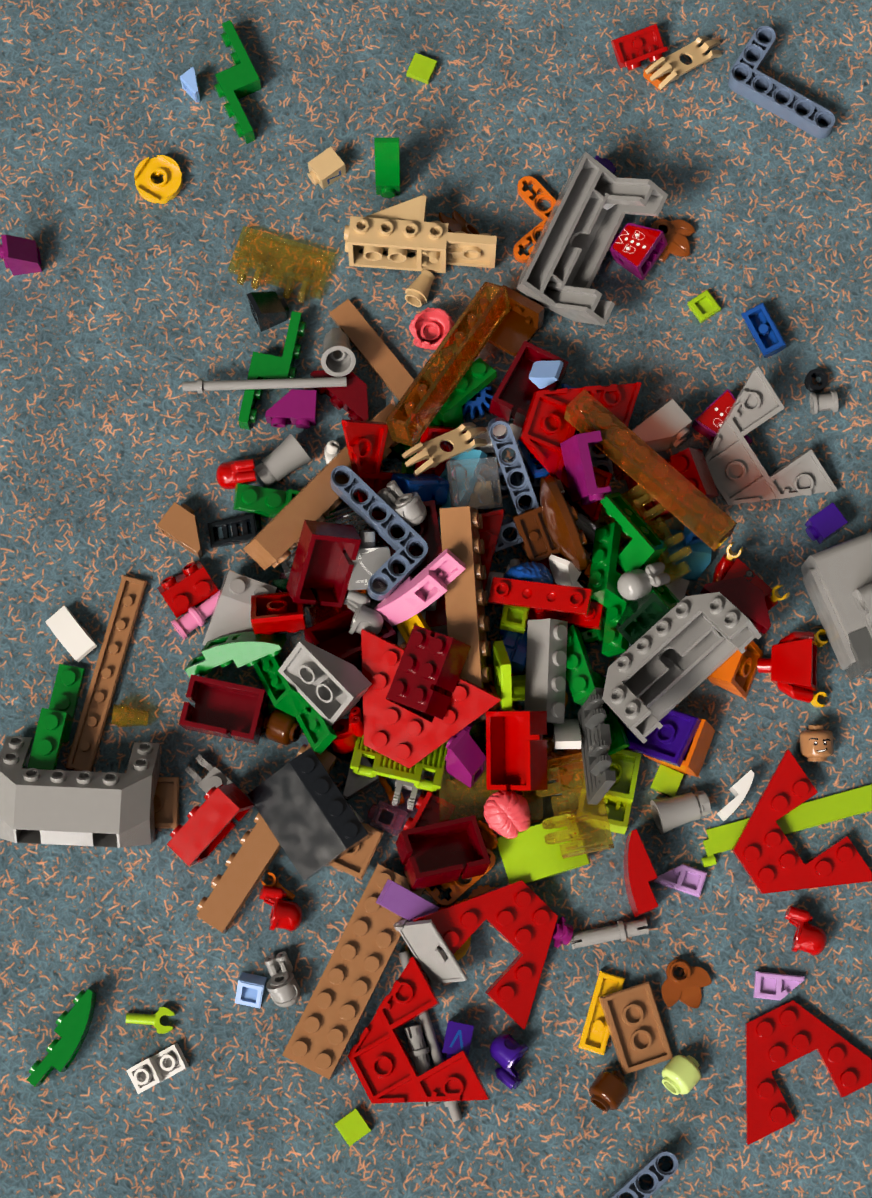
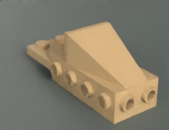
M424 195L366 217L350 216V224L345 225L344 229L345 252H348L349 266L421 272L428 270L434 273H446V265L495 268L497 236L488 233L467 234L463 231L453 233L448 232L449 223H442L441 221L426 222V196ZM364 249L363 254L359 253V250ZM388 251V256L383 255V252ZM414 253L415 256L410 258L407 254Z

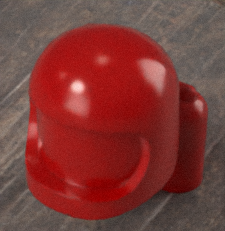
M254 458L228 461L220 464L216 471L218 484L224 489L231 490L235 489L237 483L248 485V482L257 481V473L254 470L256 467Z
M359 707L351 708L349 720L340 719L332 725L337 735L331 743V747L335 752L340 754L352 752L357 737L361 738L364 735L363 715Z
M263 885V888L260 890L259 899L272 906L269 930L274 931L275 928L288 931L296 930L302 922L303 912L301 907L297 903L283 900L286 898L287 893L282 888Z
M793 906L787 908L784 918L797 927L791 951L797 952L801 950L813 956L820 954L827 943V936L824 930L808 923L813 919L809 911Z

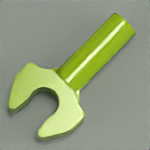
M159 1007L158 1012L155 1014L126 1013V1023L153 1025L157 1029L158 1034H166L174 1030V1027L162 1025L161 1018L163 1016H175L176 1014L167 1007Z

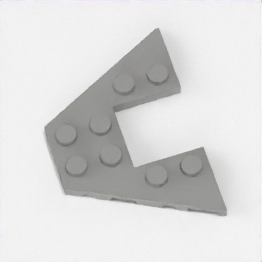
M758 366L753 368L704 456L717 491L728 506L838 491L812 449L806 450L771 475H768L744 438L746 434L785 408Z

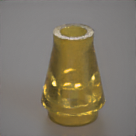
M120 703V705L114 704L111 724L117 725V728L147 726L149 711L124 703Z

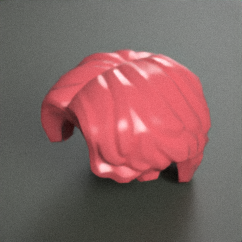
M429 307L416 314L409 325V330L415 338L413 344L416 347L429 350H440V348L451 343L456 329L452 316H449V313L440 308Z
M499 790L490 795L485 805H483V815L489 828L505 838H516L518 832L525 831L531 826V811L527 799L513 790Z

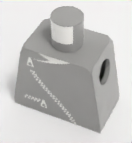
M374 530L360 531L361 543L356 560H352L354 567L347 590L367 589L371 576L391 557L388 546L375 544ZM380 581L372 585L373 589L386 588V585Z

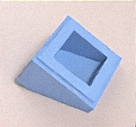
M191 67L180 76L182 88L196 103H199L201 99L194 67Z
M561 360L536 361L533 363L529 379L539 389H543L558 380L563 362Z
M242 972L238 980L235 1003L261 1008L267 977Z

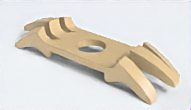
M700 36L694 42L667 57H661L649 66L645 72L648 75L659 68L649 78L651 81L671 72L659 84L658 88L662 90L672 81L678 80L683 74L703 63L706 64L714 58L721 57L722 53L720 50H711L705 55L708 50L719 45L721 42L719 39L710 40L707 36ZM688 55L692 59V63L688 65L682 63L680 56Z
M473 422L463 423L452 431L427 442L416 444L404 452L402 457L405 459L417 453L405 462L406 467L429 459L414 471L413 474L417 477L429 468L436 467L439 463L463 452H469L476 447L486 446L488 443L483 438L473 439L470 443L468 441L487 432L485 427H476V424ZM440 442H450L453 445V450L451 452L443 451L440 448Z

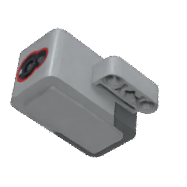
M872 532L812 554L801 566L802 580L840 667L846 671L850 680L872 673Z

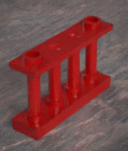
M493 577L488 599L489 603L529 608L528 619L530 620L551 618L568 621V626L574 624L578 627L601 630L605 606L599 602L591 601L592 589Z

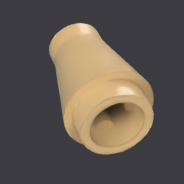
M423 270L405 290V300L410 305L421 307L427 303L432 282L435 279L434 274L428 270Z

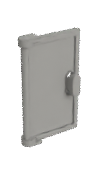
M431 919L414 922L400 920L394 924L395 930L399 931L428 977L429 984L432 987L440 986L441 983L461 982L468 979Z

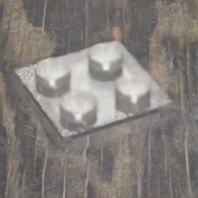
M497 457L451 460L446 462L451 507L471 506L477 510L503 507Z

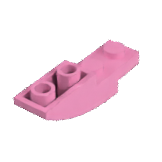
M446 548L414 578L409 576L387 598L382 600L374 610L378 611L391 626L408 620L441 597L447 591V585L466 569L465 563Z

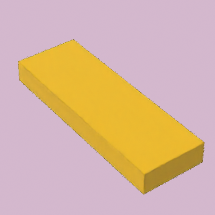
M599 971L578 1048L604 1055L610 1032L599 997L622 990L625 978Z

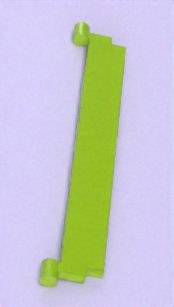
M872 784L802 803L776 822L783 833L787 835L872 811ZM749 818L706 830L708 840H704L703 845L707 856L701 858L704 868L717 864L715 854L732 850Z

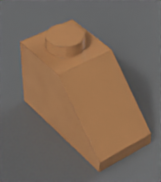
M174 502L157 527L168 538L198 558H201L203 552L198 522L195 515H193L195 511L184 503L180 506Z

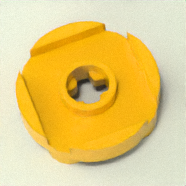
M157 155V157L151 159L149 157L145 158L138 164L134 173L135 186L140 196L152 203H168L169 200H172L179 194L183 185V176L177 162L165 155ZM163 175L164 181L156 184L153 177Z

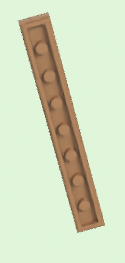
M127 575L122 576L65 768L92 772L145 594L147 580Z

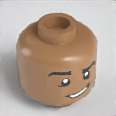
M809 724L808 729L800 733V753L802 756L807 757V761H827V757L831 756L834 752L833 733L830 730L824 729V724Z

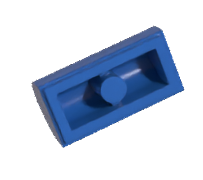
M764 303L741 314L764 358L777 354L786 347V343Z

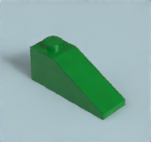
M374 138L376 195H381L384 198H393L395 195H400L399 138Z

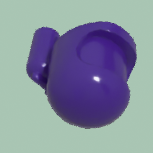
M504 1033L492 1041L490 1055L501 1066V1068L497 1067L495 1069L496 1077L512 1090L513 1088L516 1089L522 1082L514 1067L529 1047L525 1044L520 1045L510 1034Z

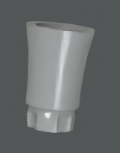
M332 328L325 334L321 365L327 374L334 377H342L348 375L354 369L356 358L351 349L347 334L341 328Z
M290 433L275 450L261 460L263 463L257 465L254 470L268 488L276 480L279 482L285 476L312 460Z
M703 790L650 801L651 812L657 830L661 835L676 827L711 814L710 801Z

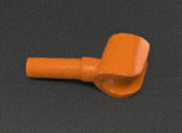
M378 775L379 782L384 787L392 805L395 791H392L384 776ZM401 792V800H400V803H399L398 805L404 803V797H403L402 792Z
M267 872V874L273 877V882L267 886L282 888L287 893L286 897L292 901L296 895L283 887L276 875Z

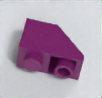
M1 235L0 258L4 259L6 269L10 268L13 276L42 272L40 249L35 240Z
M290 390L266 411L267 423L277 428L286 427V424L296 425L297 428L308 429L310 425L316 426L317 390Z
M462 729L457 736H452L446 745V772L471 788L486 770V756L469 733Z

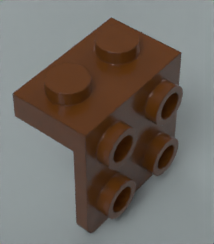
M503 285L498 290L497 307L477 329V336L506 353L516 356L524 340L529 342L543 326L544 307L537 301L530 300L521 295L517 290Z

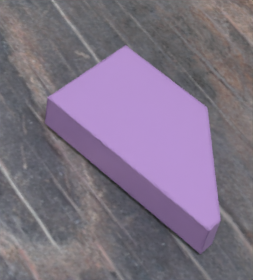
M682 864L657 876L658 878L653 882L699 898L707 872Z
M755 971L753 998L781 1001L804 981L805 976Z

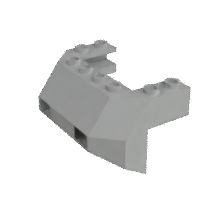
M585 152L566 181L521 272L516 289L531 300L537 301L541 306L574 322L605 326L611 316L615 303L600 300L602 293L596 289H590V286L600 270L603 259L609 251L617 231L621 227L625 214L658 217L664 207L668 194L650 179L616 177L590 154Z
M720 592L685 596L608 667L602 700L638 740L644 744L648 741L646 737L656 728L660 730L663 727L659 722L737 650L743 654L746 651L745 647L754 638L760 639L762 635L752 622Z
M6 736L0 753V839L14 843L116 848L150 845L155 841L153 799L161 771L160 743L134 742L126 773L64 771L61 769H27L32 737Z

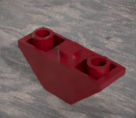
M324 370L313 371L310 374L311 378L334 377L327 374ZM352 371L348 375L342 376L347 377V387L314 388L321 395L323 393L327 394L331 398L329 401L338 410L343 408L347 411L350 420L369 421L367 384Z
M742 577L705 584L700 594L720 592L752 622L759 633L766 634L771 627L763 590Z

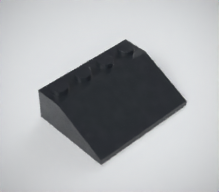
M309 748L288 762L248 793L249 798L304 881L370 838L312 748Z

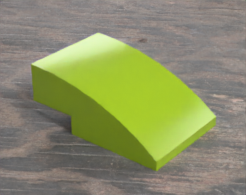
M623 749L610 755L612 758L610 770L615 771L616 782L598 805L587 804L584 777L576 813L578 825L625 835L634 799L641 753Z
M575 814L531 826L525 831L518 832V836L513 839L503 836L496 838L509 883L520 879L527 885L591 864Z

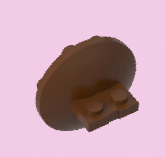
M544 476L541 478L540 505L512 516L518 534L524 543L523 547L529 562H539L550 557L551 554L556 555L560 553L564 559L571 561L579 572L583 571L591 564V559L587 550H584L583 545L587 544L582 529L579 530L575 524V521L578 520L575 508L566 503L563 496L565 490L561 480L557 479L556 476Z

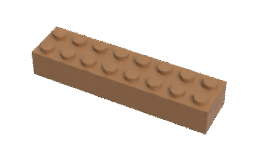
M391 403L371 420L373 422H384L389 425L382 460L408 435L405 430L411 425ZM347 445L243 548L264 570L270 566L275 568L291 554L288 549L292 551L298 546L304 520L323 522L325 517L342 502V499L332 490L330 478L331 472L337 466L344 465L352 469ZM339 475L335 478L336 482L342 485L349 481L344 475Z
M471 506L439 508L442 552L446 548L449 549L466 566V569L447 585V591L445 592L447 634L449 637L471 646L460 677L490 692V682H493V669L488 667V657L492 655L491 642L487 641L486 631H490L489 616H485L484 607L488 605L487 590H483V580H486L487 573L486 566L482 565L481 555L485 554L484 540L480 539L479 529H483L482 514H478L477 509Z
M380 864L377 865L282 1056L329 1080L332 1078L402 937L399 931L395 930L394 924L406 919L380 906L376 901L388 879L409 891L411 890L406 877ZM425 888L411 892L421 897Z

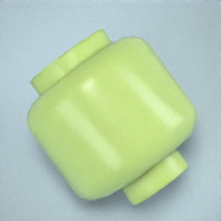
M675 1055L662 1070V1083L666 1089L675 1095L688 1094L701 1079L698 1061L690 1055Z

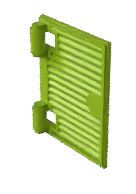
M363 735L361 738L357 737L350 768L357 775L370 778L376 777V775L414 783L413 786L418 789L433 792L442 787L448 741L409 769L365 746ZM361 757L374 759L373 767L360 765ZM422 770L435 773L433 781L421 779Z

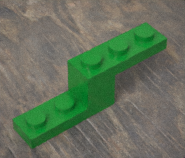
M231 20L222 23L224 33L220 35L225 47L230 46L233 53L230 56L235 66L215 74L217 84L214 85L218 97H224L226 101L224 108L228 117H234L236 124L233 126L238 137H243L246 144L255 140L254 132L238 99L261 90V83Z
M295 311L291 313L282 357L253 352L247 380L296 378L297 368L293 367L294 361L300 358L301 345L298 344L299 337L304 336L306 330V322H303L302 313ZM263 389L245 390L238 419L240 428L250 430L251 423H256L258 409L255 408L256 400H261Z
M481 358L474 361L426 401L428 420L392 449L393 455L404 464L417 453L405 459L402 457L404 452L420 443L423 425L458 428L463 424L462 406L497 378V371Z
M619 492L605 495V499L601 500L600 503L605 508L606 513L619 523L622 531L627 536L632 538L618 555L617 563L620 565V569L623 573L634 569L645 570L646 566L654 563L668 546ZM666 585L652 586L651 592L647 595L654 608L664 616L680 602Z
M616 522L597 528L595 531L588 589L593 590L591 598L607 608L601 652L607 657L624 653L628 649L634 600L623 598L617 589L618 579L622 575L616 571L622 527Z
M572 624L567 630L566 679L574 702L582 706L595 687L604 688L606 677L593 671L579 628ZM604 702L602 706L606 711L604 724L610 725L612 744L608 751L610 756L629 747L630 744L622 721Z
M278 654L273 657L268 655L262 657L253 666L274 707L295 717L313 751L321 754L337 737L333 727L278 672L283 664Z
M59 664L49 709H41L27 769L56 770L62 743L68 744L85 674L84 668Z

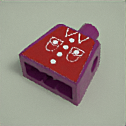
M628 223L620 233H616L611 243L610 252L616 263L640 280H644L668 243L663 231Z
M727 389L694 420L692 428L710 441H713L736 400L733 394ZM746 434L744 438L750 446L753 440Z

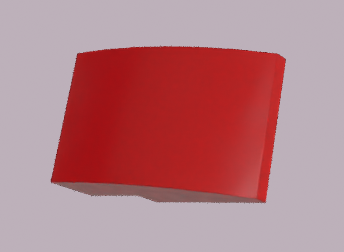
M635 829L627 836L623 865L626 892L633 915L636 918L659 906L649 885L658 877L638 831Z

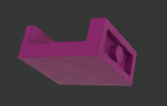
M600 431L576 434L560 443L572 503L581 502V506L605 499L604 495L612 491L611 486L602 488L596 486L589 448L602 441Z

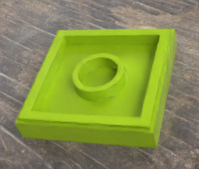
M503 640L494 641V687L497 696L502 698L500 701L503 711L512 710L511 663Z

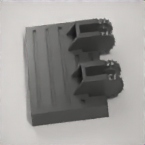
M595 687L577 712L581 734L587 804L598 805L616 782L615 771L610 770L612 758L608 755L612 744L610 725L604 724L606 718V711L602 707L604 704L602 700L604 688Z

